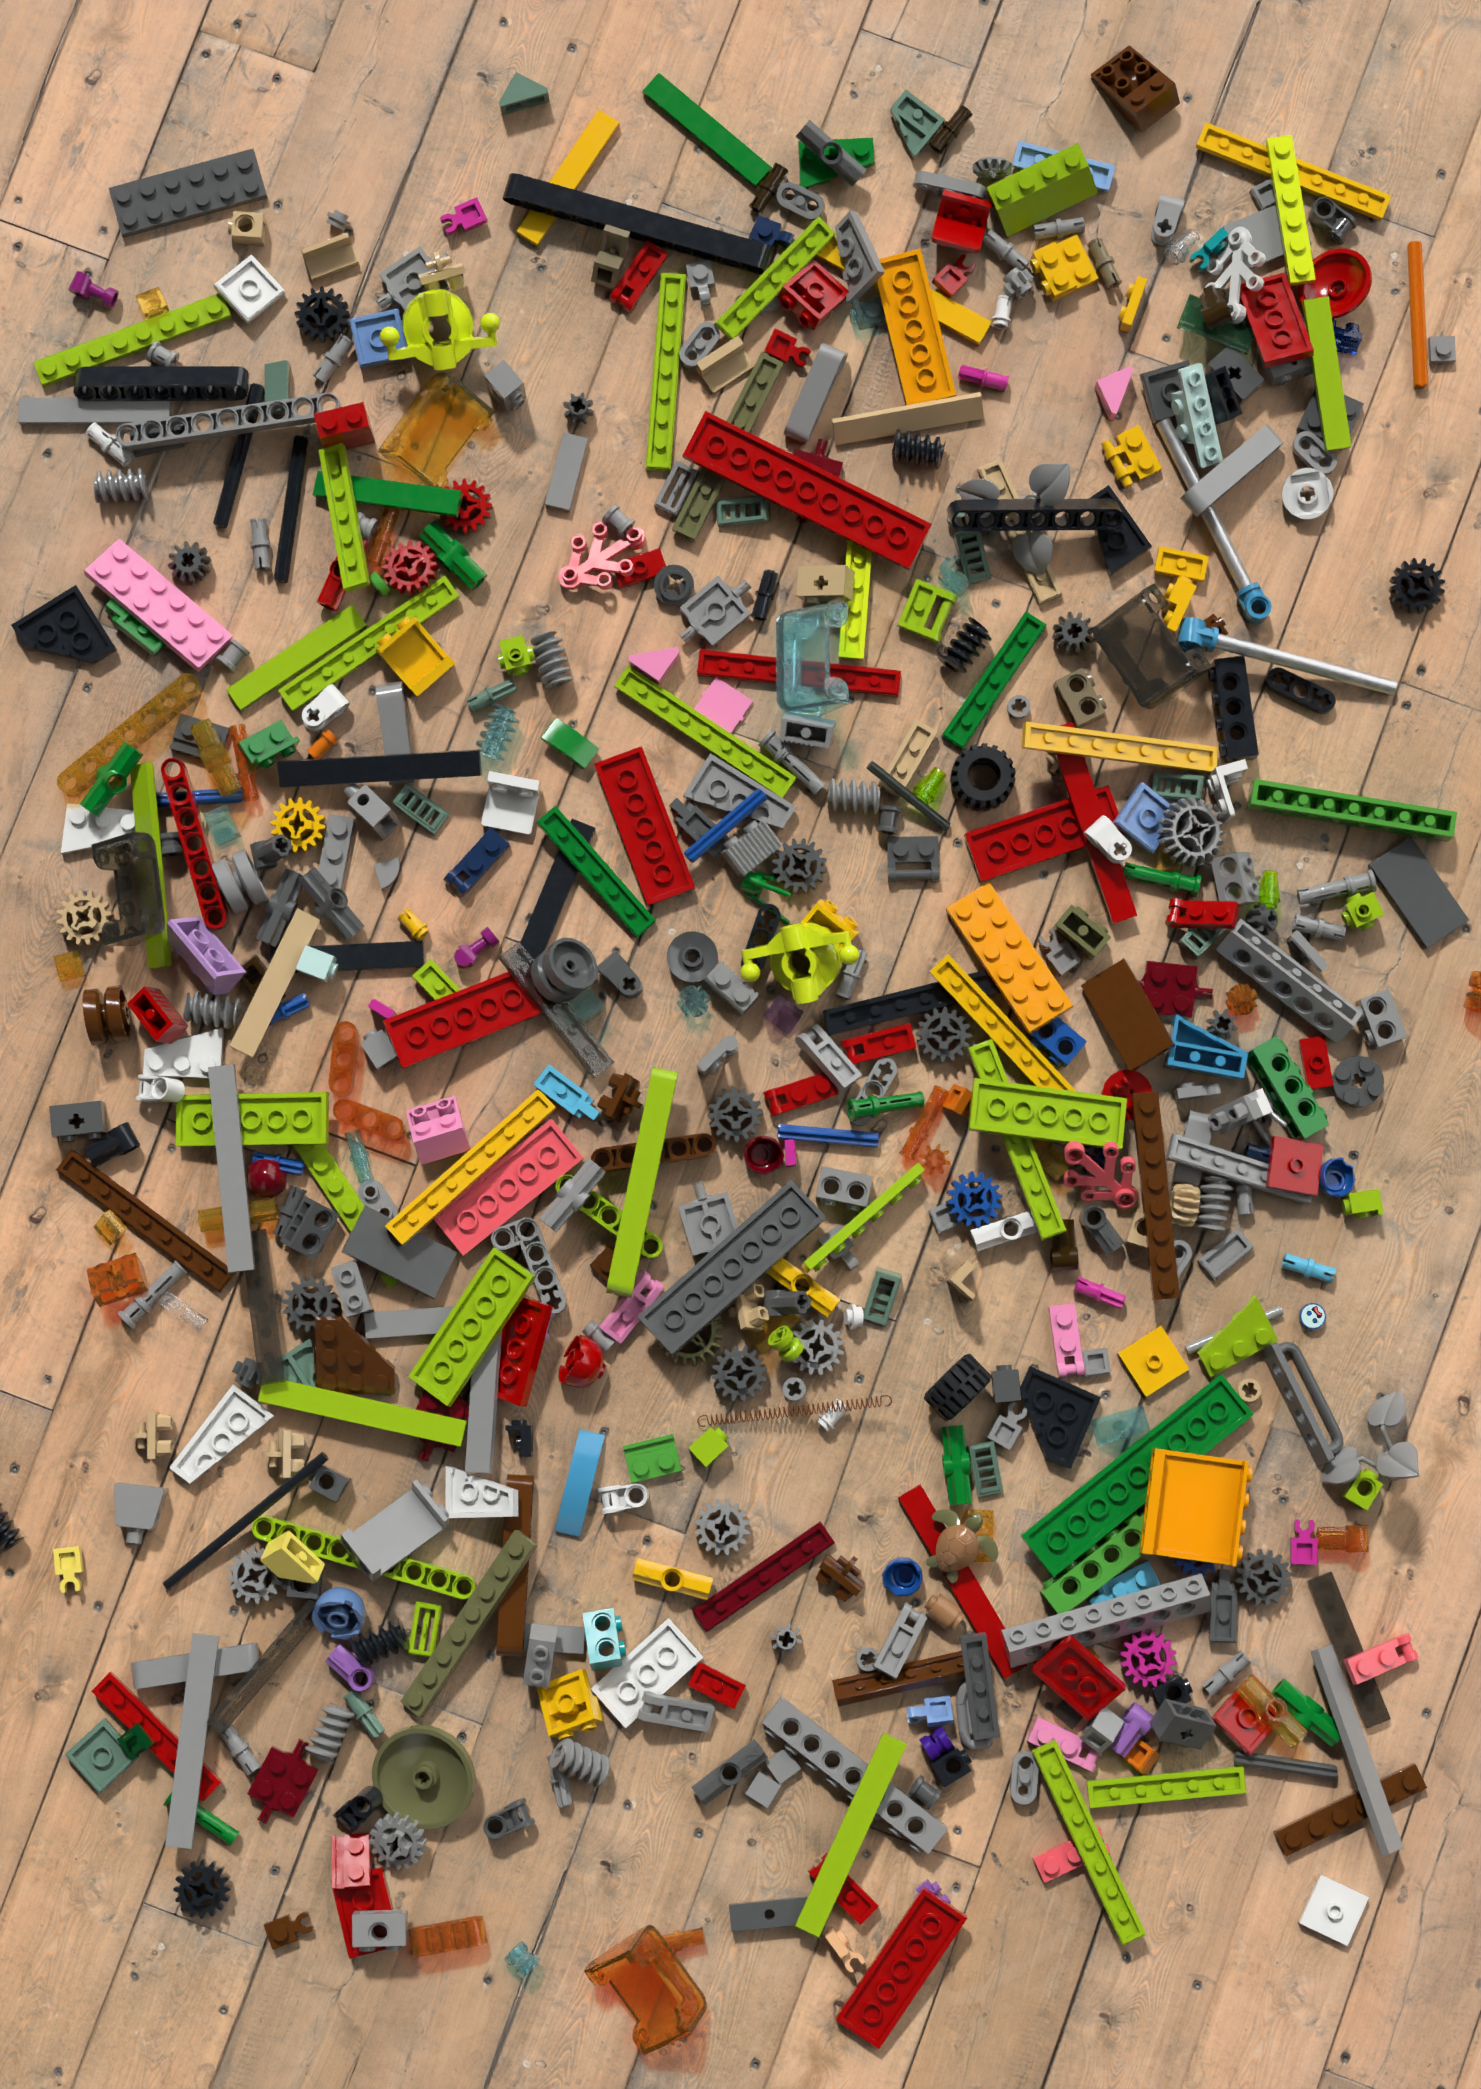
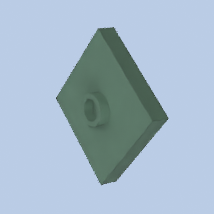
M106 1718L100 1721L65 1754L99 1794L140 1757L138 1756L134 1760L129 1757L116 1740L121 1736L120 1733Z

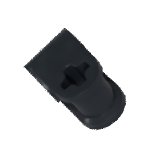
M374 1786L365 1787L353 1799L348 1800L335 1812L333 1817L339 1818L348 1828V1834L351 1835L381 1805L383 1800L381 1791Z

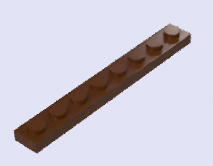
M1158 1091L1131 1094L1152 1300L1180 1298Z

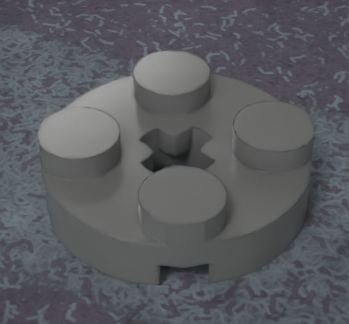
M1348 1057L1337 1065L1332 1075L1333 1093L1341 1102L1352 1107L1369 1105L1383 1092V1073L1378 1064L1370 1057ZM1355 1074L1363 1077L1362 1088L1358 1089L1357 1085L1352 1086L1351 1081L1354 1080Z

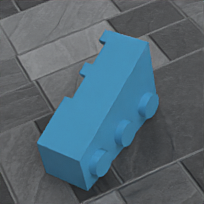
M1177 1014L1172 1017L1169 1034L1176 1046L1166 1051L1164 1068L1236 1081L1244 1079L1248 1057L1247 1052L1188 1022Z

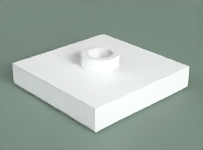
M252 255L214 284V289L247 324L285 295V290Z
M1319 1874L1298 1922L1348 1946L1369 1897Z

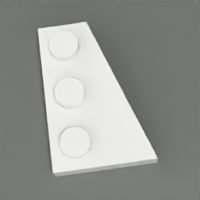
M67 803L61 846L62 855L83 849H93L102 845L136 840L133 810L105 808L98 817L79 804Z
M225 1028L176 1040L172 1044L165 1043L145 1049L143 1075L209 1079L208 1067L222 1066Z
M446 1466L445 1509L449 1514L447 1518L518 1517V1490L452 1466Z

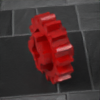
M463 478L461 485H458L454 480V487L452 489L460 490L463 493L458 515L460 521L443 515H439L440 519H447L445 522L446 528L453 525V530L456 534L460 529H463L464 535H467L468 529L471 528L474 533H477L476 526L485 527L484 518L491 519V514L487 512V510L493 509L492 503L488 502L491 496L489 493L484 494L485 487L483 485L477 488L475 480L470 485L467 484L466 478ZM470 492L477 495L481 501H479V499L472 498L470 496ZM463 503H468L469 505L466 511H462ZM476 514H479L474 520L471 521V519H472Z
M408 540L407 546H403L400 542L398 543V550L391 548L392 556H385L384 559L387 564L382 566L386 573L384 577L389 582L393 590L397 588L400 594L407 590L410 595H413L415 589L422 593V586L424 585L430 588L429 580L437 578L433 571L439 570L436 563L437 558L432 553L430 547H424L420 541L414 546L412 541Z

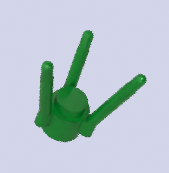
M756 871V873L748 872L741 885V889L747 891L745 896L753 899L761 906L768 903L758 897L756 893L761 895L764 888L780 895L791 896L790 892L766 883V880L776 882L777 876L763 874L759 871ZM769 908L768 911L773 914V909ZM780 913V920L785 924H789L790 921Z

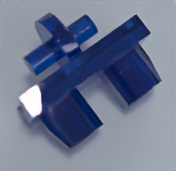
M1332 319L1337 354L1340 352L1356 355L1363 338V333L1359 332V325L1347 323L1343 329L1335 327L1336 320Z

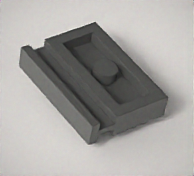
M180 714L170 749L220 764L230 728Z

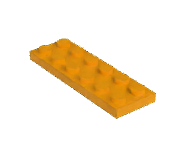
M921 248L880 258L879 260L885 273L876 282L906 405L955 397L956 391Z
M990 882L946 907V912L1029 1035L1073 1008V1004Z

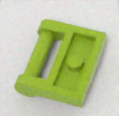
M916 579L897 627L939 644L942 638L941 631L952 604H956L958 596ZM937 597L942 599L943 602L930 630L925 628V624Z

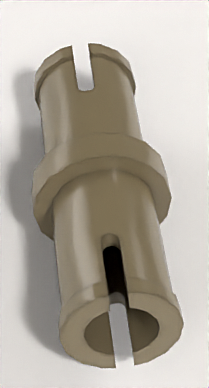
M1098 237L1097 241L1096 239L1091 240L1087 246L1096 262L1094 265L1096 270L1100 271L1108 290L1112 289L1111 285H1113V288L1118 287L1122 280L1119 278L1113 265L1115 262L1113 257L1109 256L1103 239Z

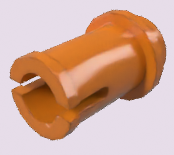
M329 729L325 732L322 731V735L307 749V752L315 759H320L333 745L337 746L336 742L339 739Z

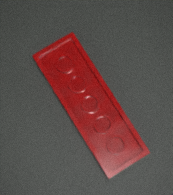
M642 746L594 763L647 906L696 889Z
M1106 785L1095 789L1103 814L1113 822L1119 812L1110 787ZM1070 798L964 834L981 883L1086 847ZM1117 828L1122 835L1125 834L1119 828Z
M524 965L385 1019L383 1024L401 1068L404 1069L542 1015L546 1011L529 970Z
M923 1886L836 2015L835 2020L880 2049L967 1920V1915Z

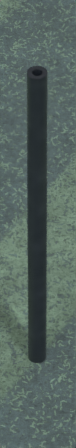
M321 1452L166 1579L163 1582L165 1588L171 1590L329 1460L328 1456Z

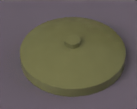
M413 1725L395 1732L379 1748L372 1767L373 1786L377 1787L383 1796L381 1805L392 1817H394L396 1812H399L403 1819L406 1815H410L409 1821L411 1823L416 1820L418 1821L417 1829H437L452 1823L465 1811L474 1795L476 1775L469 1753L453 1735L437 1727Z

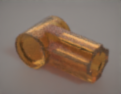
M1369 1526L1317 1527L1318 1550L1369 1552Z

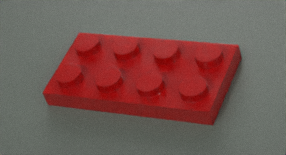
M1286 273L1262 278L1264 281L1263 287L1257 292L1247 288L1246 282L1241 283L1239 300L1241 305L1246 308V319L1264 369L1314 356L1312 343Z
M524 1296L503 1327L498 1383L499 1399L518 1406L527 1407L553 1306Z

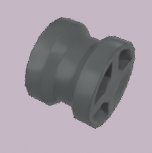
M178 832L160 834L162 857H173L184 853L183 847L180 846Z

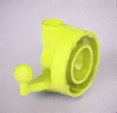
M431 289L419 293L411 300L403 314L402 330L408 346L396 349L395 345L398 343L400 335L396 328L389 326L381 330L380 341L383 345L387 346L388 360L416 357L418 360L434 366V370H447L455 368L456 363L464 358L471 349L498 346L496 331L500 327V319L494 313L485 314L480 320V325L487 332L488 337H473V320L466 304L459 296L447 290ZM446 315V321L451 326L448 339L441 342H433L434 339L429 334V326L431 324L429 317Z
M815 923L788 925L780 928L781 932L768 945L741 951L744 965L740 970V975L746 982L753 983L757 981L760 976V969L753 963L752 959L770 955V967L775 979L786 990L792 992L793 1000L796 1001V1004L809 1003L818 1000V996L838 977L842 962L846 965H852L858 961L859 951L851 944L849 931L831 933L827 928ZM805 948L806 952L804 954L810 961L808 973L811 974L804 975L793 967L792 955L794 950Z

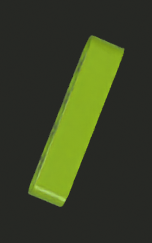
M563 1175L558 1178L556 1182L557 1192L561 1189L563 1181L572 1179L574 1176ZM592 1190L589 1194L595 1197V1206L590 1209L581 1206L579 1210L617 1236L622 1211ZM613 1210L616 1212L617 1219L614 1223L607 1224L603 1221L602 1215L605 1211ZM646 1229L641 1254L646 1258L654 1259L661 1255L663 1244L658 1236ZM648 1240L658 1242L659 1249L656 1253L649 1254L644 1250V1245Z

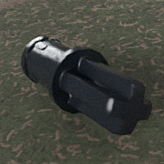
M767 569L763 572L759 590L755 591L757 597L751 613V617L761 621H766L771 600L775 598L773 592L778 578L776 571Z

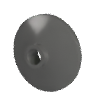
M689 931L678 935L670 943L667 951V963L671 972L685 982L704 980L718 962V952L714 942L705 934L696 931ZM688 955H697V961L689 962L687 959Z

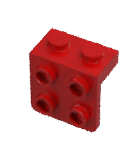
M943 190L931 241L939 246L956 248L965 253H979L992 202Z

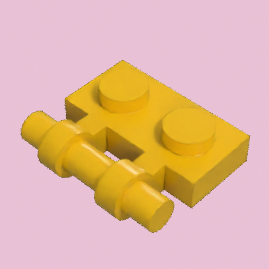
M1139 425L1117 435L1116 440L1119 444L1117 447H1113L1110 439L1101 443L1105 451L1103 455L1107 461L1111 462L1116 471L1114 475L1118 481L1122 482L1124 488L1133 484L1130 475L1134 473L1140 482L1162 470L1160 462ZM1122 454L1125 455L1130 464L1127 467H1124L1119 458Z

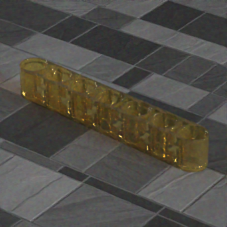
M185 673L164 688L62 771L57 778L59 789L67 796L77 797L93 785L96 781L98 769L108 764L113 756H105L106 748L115 746L117 752L123 742H126L137 749L201 696L203 689L197 677L193 674ZM195 682L193 691L184 692L183 688L186 683ZM175 698V705L172 708H164L166 699ZM148 714H155L156 719L152 724H144V719ZM135 730L136 735L134 739L130 741L124 739L127 731ZM90 762H95L96 769L91 773H86L85 766ZM70 778H75L76 785L74 788L66 789V781Z

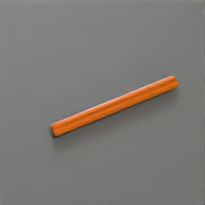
M1411 241L1407 246L1413 383L1415 388H1425L1428 385L1422 243L1420 241Z

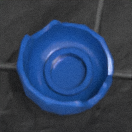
M1339 1157L1327 1160L1321 1166L1319 1188L1323 1193L1333 1198H1341L1353 1190L1356 1180L1353 1166L1347 1164L1344 1158Z
M897 1557L888 1562L882 1573L883 1586L889 1589L895 1596L912 1595L919 1590L923 1581L922 1569L911 1558Z

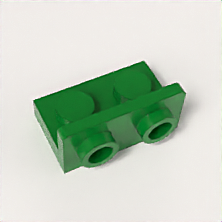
M279 720L240 741L237 747L253 771L260 767L262 770H265L275 763V759L280 756L287 758L297 751L296 747L300 740L297 736L293 738L283 721Z

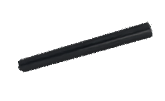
M252 383L245 405L261 403L265 391L264 386ZM254 412L249 415L248 422L256 423L258 413ZM253 432L238 434L236 437L213 521L214 525L219 528H227Z
M296 435L293 440L274 572V580L278 583H287L289 578L308 445L307 437Z

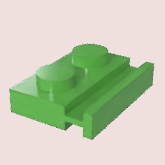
M673 1434L623 1446L631 1483L682 1471Z

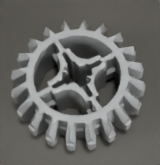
M1191 797L1187 801L1184 798L1180 799L1177 803L1170 804L1169 809L1164 810L1162 814L1165 818L1158 821L1163 828L1157 831V833L1163 835V838L1158 843H1165L1166 847L1162 852H1171L1170 860L1177 859V864L1184 865L1186 863L1188 867L1195 866V864L1200 866L1205 861H1211L1213 855L1220 852L1217 846H1221L1224 842L1219 836L1224 835L1226 832L1219 829V826L1223 825L1224 822L1217 821L1216 818L1219 812H1211L1213 805L1208 804L1205 806V800L1200 799L1196 801L1195 798ZM1196 816L1202 821L1203 824L1197 821ZM1179 822V829L1176 832V825ZM1198 829V831L1194 832L1192 835H1184V833L1189 832V830ZM1206 832L1205 842L1203 843V835ZM1179 840L1185 843L1187 849L1180 844Z

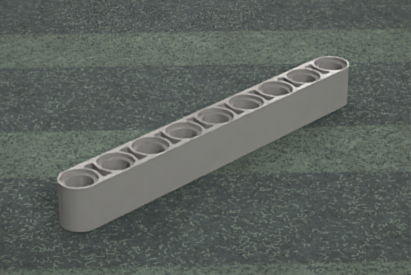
M321 393L124 423L117 428L115 436L125 449L140 450L316 423L314 414L324 412L323 406L326 402H335V409L342 406L334 394ZM309 405L311 408L307 415L301 416L298 414L301 406ZM277 409H284L285 416L282 419L276 420L273 418V414ZM254 412L260 413V419L257 423L248 422L249 415ZM226 417H235L234 425L231 427L223 426V421ZM201 421H210V426L207 430L200 431L198 429ZM178 424H184V432L180 435H175L173 433L174 427ZM152 428L160 429V434L157 438L150 439L148 437V433ZM129 431H133L135 433L134 439L128 443L124 442V435Z

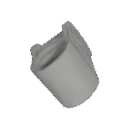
M1164 194L1160 195L1151 231V239L1154 244L1167 246L1171 243L1185 200ZM1161 229H1165V230H1166L1165 233H1162V232H1160V231H1161Z

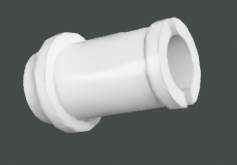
M1007 295L997 296L995 316L991 318L993 327L1007 329L1008 325L1011 324L1009 316L1013 302L1012 297L1009 298Z
M837 1398L834 1402V1407L836 1410L838 1400L839 1407L841 1410L842 1401ZM847 1407V1411L844 1408L840 1411L838 1408L837 1412L833 1408L832 1413L828 1408L827 1413L818 1415L817 1423L827 1432L830 1429L833 1430L835 1428L834 1425L849 1411V1408Z

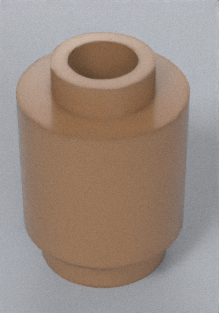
M941 1593L937 1597L932 1595L924 1606L927 1609L926 1616L942 1628H948L951 1631L958 1626L964 1617V1614L960 1612L961 1608Z

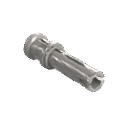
M772 729L760 741L758 746L766 749L774 757V762L782 763L814 795H817L826 783L792 753V746L790 744L786 745L775 735L776 731Z
M1372 869L1359 875L1351 876V874H1347L1338 881L1297 889V898L1300 905L1341 895L1351 897L1356 893L1368 890L1375 892L1377 890L1375 876Z
M175 1260L141 1295H135L133 1297L134 1300L123 1311L119 1310L117 1314L134 1329L136 1323L146 1313L150 1314L152 1312V1305L187 1271ZM170 1276H172L162 1287H160Z

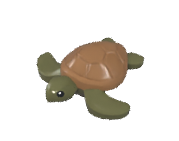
M942 1509L933 1513L932 1519L945 1523L948 1528L944 1529L940 1534L936 1545V1555L930 1556L927 1559V1566L933 1568L938 1566L941 1571L947 1572L946 1577L951 1583H954L959 1576L958 1570L973 1563L977 1558L979 1549L986 1553L990 1561L994 1562L997 1560L999 1555L998 1547L993 1538L986 1535H976V1532L979 1531L983 1523L982 1513L971 1514L965 1521V1525H961L958 1514L953 1510Z

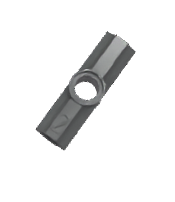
M811 120L795 136L852 187L865 173L866 169ZM828 146H833L838 151V156L833 161L826 159L824 156V150Z
M315 867L298 880L316 901L315 910L318 915L324 919H331L347 939H350L364 927L363 923L347 906L348 898L345 892L340 888H332Z
M285 869L276 892L271 895L265 909L266 916L256 940L271 947H278L287 923H290L297 909V900L303 888L298 880L303 875Z
M753 1739L730 1758L722 1761L718 1767L694 1784L692 1789L701 1802L707 1805L731 1785L736 1784L744 1775L767 1759L768 1756L759 1743ZM732 1765L737 1769V1775L732 1779L725 1778L722 1774L724 1767Z

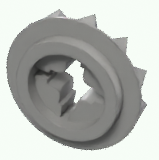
M984 157L973 164V173L980 178L985 177L986 179L1005 178L1011 175L1013 164L1001 157Z

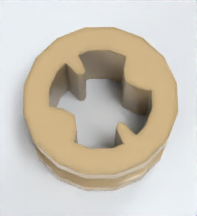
M1247 1378L1238 1383L1236 1392L1243 1401L1252 1402L1259 1398L1261 1387L1256 1380ZM1248 1383H1251L1252 1389L1255 1390L1254 1395H1249L1250 1398H1247L1245 1396L1246 1392L1242 1390L1243 1385L1248 1386Z

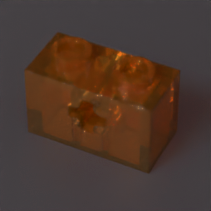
M136 1253L124 1255L121 1258L100 1263L87 1269L91 1294L99 1307L149 1291L144 1266Z

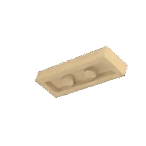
M915 719L886 772L907 787L938 731ZM880 780V782L878 783V786L880 788L886 790L887 792L893 794L898 798L901 797L899 794H897L894 790H892L889 786H887L884 782Z

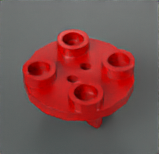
M1129 1069L1119 1070L1110 1075L1101 1091V1095L1120 1098L1125 1096L1127 1098L1125 1121L1134 1120L1129 1090L1132 1089L1133 1094L1153 1092L1151 1084L1144 1075L1137 1071L1131 1072Z

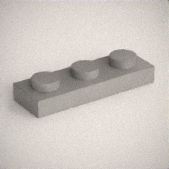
M329 814L318 871L332 888L335 887L342 890L355 819Z

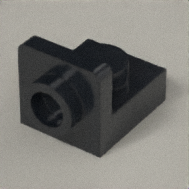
M511 1420V1425H505V1431H521V1436H516V1451H520V1457H533V1425H527V1420Z

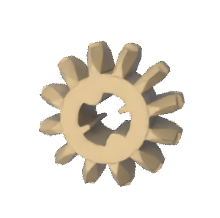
M1176 1184L1173 1187L1169 1199L1172 1224H1175V1226L1192 1227L1195 1224L1201 1198L1198 1187L1190 1184Z

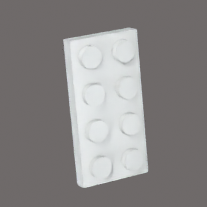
M668 1618L622 1659L623 1666L611 1669L591 1690L619 1722L627 1728L637 1718L639 1709L643 1707L642 1696L644 1691L663 1695L704 1656L672 1620Z

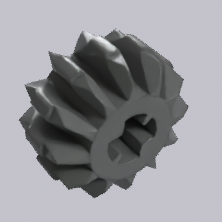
M184 541L183 549L175 545L174 548L177 554H169L172 562L168 564V568L174 570L172 576L175 579L180 577L182 584H185L189 579L191 584L195 585L196 577L203 581L205 577L202 572L208 573L211 571L210 567L206 564H209L212 560L210 556H206L208 551L205 547L199 549L198 542H194L190 548L188 541ZM188 559L193 561V566L189 567L186 561Z
M1068 612L1067 619L1060 616L1058 618L1059 624H1054L1052 628L1057 632L1053 634L1052 640H1060L1056 648L1061 649L1065 646V654L1067 655L1071 649L1074 650L1075 655L1080 654V648L1087 651L1089 649L1088 643H1093L1095 639L1090 635L1094 633L1095 627H1087L1091 619L1086 618L1082 621V613L1080 612L1076 618H1074L1072 612ZM1070 629H1075V633L1079 632L1077 638H1072V634L1068 635Z

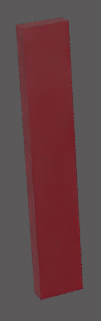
M819 1521L692 1611L705 1631L708 1632L832 1546L835 1542L821 1521Z

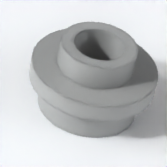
M334 210L333 214L327 213V216H329L327 223L345 231L347 226L350 227L351 223L347 221L349 216L337 210Z

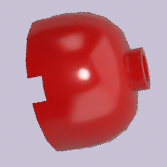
M583 1335L575 1336L563 1356L567 1357L565 1366L560 1365L558 1379L559 1382L577 1388L587 1387L597 1378L600 1379L605 1372L606 1365L603 1364L604 1356L598 1343Z

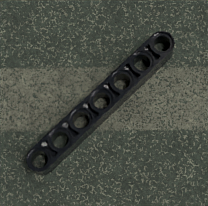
M239 366L81 367L76 371L73 393L75 397L82 401H239L247 397L249 372Z
M1109 498L1063 499L1055 506H1047L1041 499L955 500L947 508L950 522L957 531L1114 530L1119 528L1124 521V515L1115 500ZM987 512L990 513L988 517L980 518L982 514ZM1015 512L1014 516L1006 518L1007 514ZM1035 512H1040L1037 517H1031ZM1065 512L1063 516L1056 517L1058 513ZM1090 512L1086 517H1081L1083 513ZM1109 512H1115L1112 516L1105 517ZM959 513H965L963 517L955 518Z

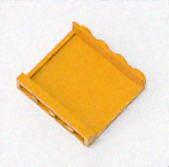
M1152 1448L1139 1552L1236 1566L1237 1561H1241L1243 1547L1239 1545L1240 1535H1244L1246 1520L1242 1519L1243 1509H1247L1249 1503V1493H1245L1246 1483H1250L1252 1478V1467H1249V1461Z

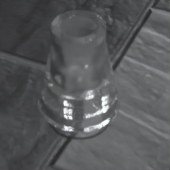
M1189 229L1181 236L1169 242L1164 250L1166 259L1174 265L1184 263L1195 244L1200 240L1199 234L1195 230Z

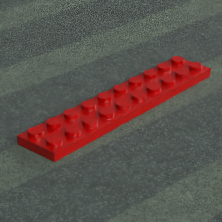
M707 411L704 412L682 455V458L908 571L932 525Z

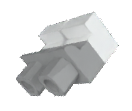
M1263 1088L1210 1111L1212 1116L1208 1117V1121L1214 1132L1219 1130L1220 1134H1224L1273 1112Z

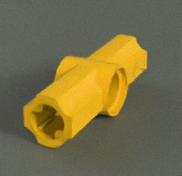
M784 1258L766 1273L789 1291H797L795 1285L799 1280L808 1281L810 1288L806 1293L811 1298V1307L826 1318L831 1315L840 1302L839 1298L814 1281L810 1275L803 1273Z
M637 1558L632 1580L708 1600L713 1578ZM668 1572H676L679 1575L680 1582L678 1585L670 1586L666 1583L665 1576Z

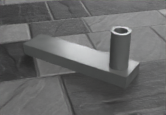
M967 1631L964 1635L959 1636L973 1739L981 1740L1000 1737L986 1633Z

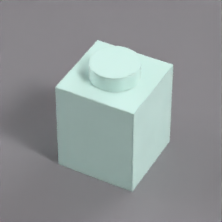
M305 945L296 970L327 983L329 977L333 979L337 972V959L330 954Z

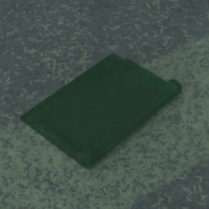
M1189 294L1177 329H1186L1241 350L1247 355L1253 341V336L1246 316L1239 324L1228 322L1209 331L1201 312L1203 307L1200 298Z

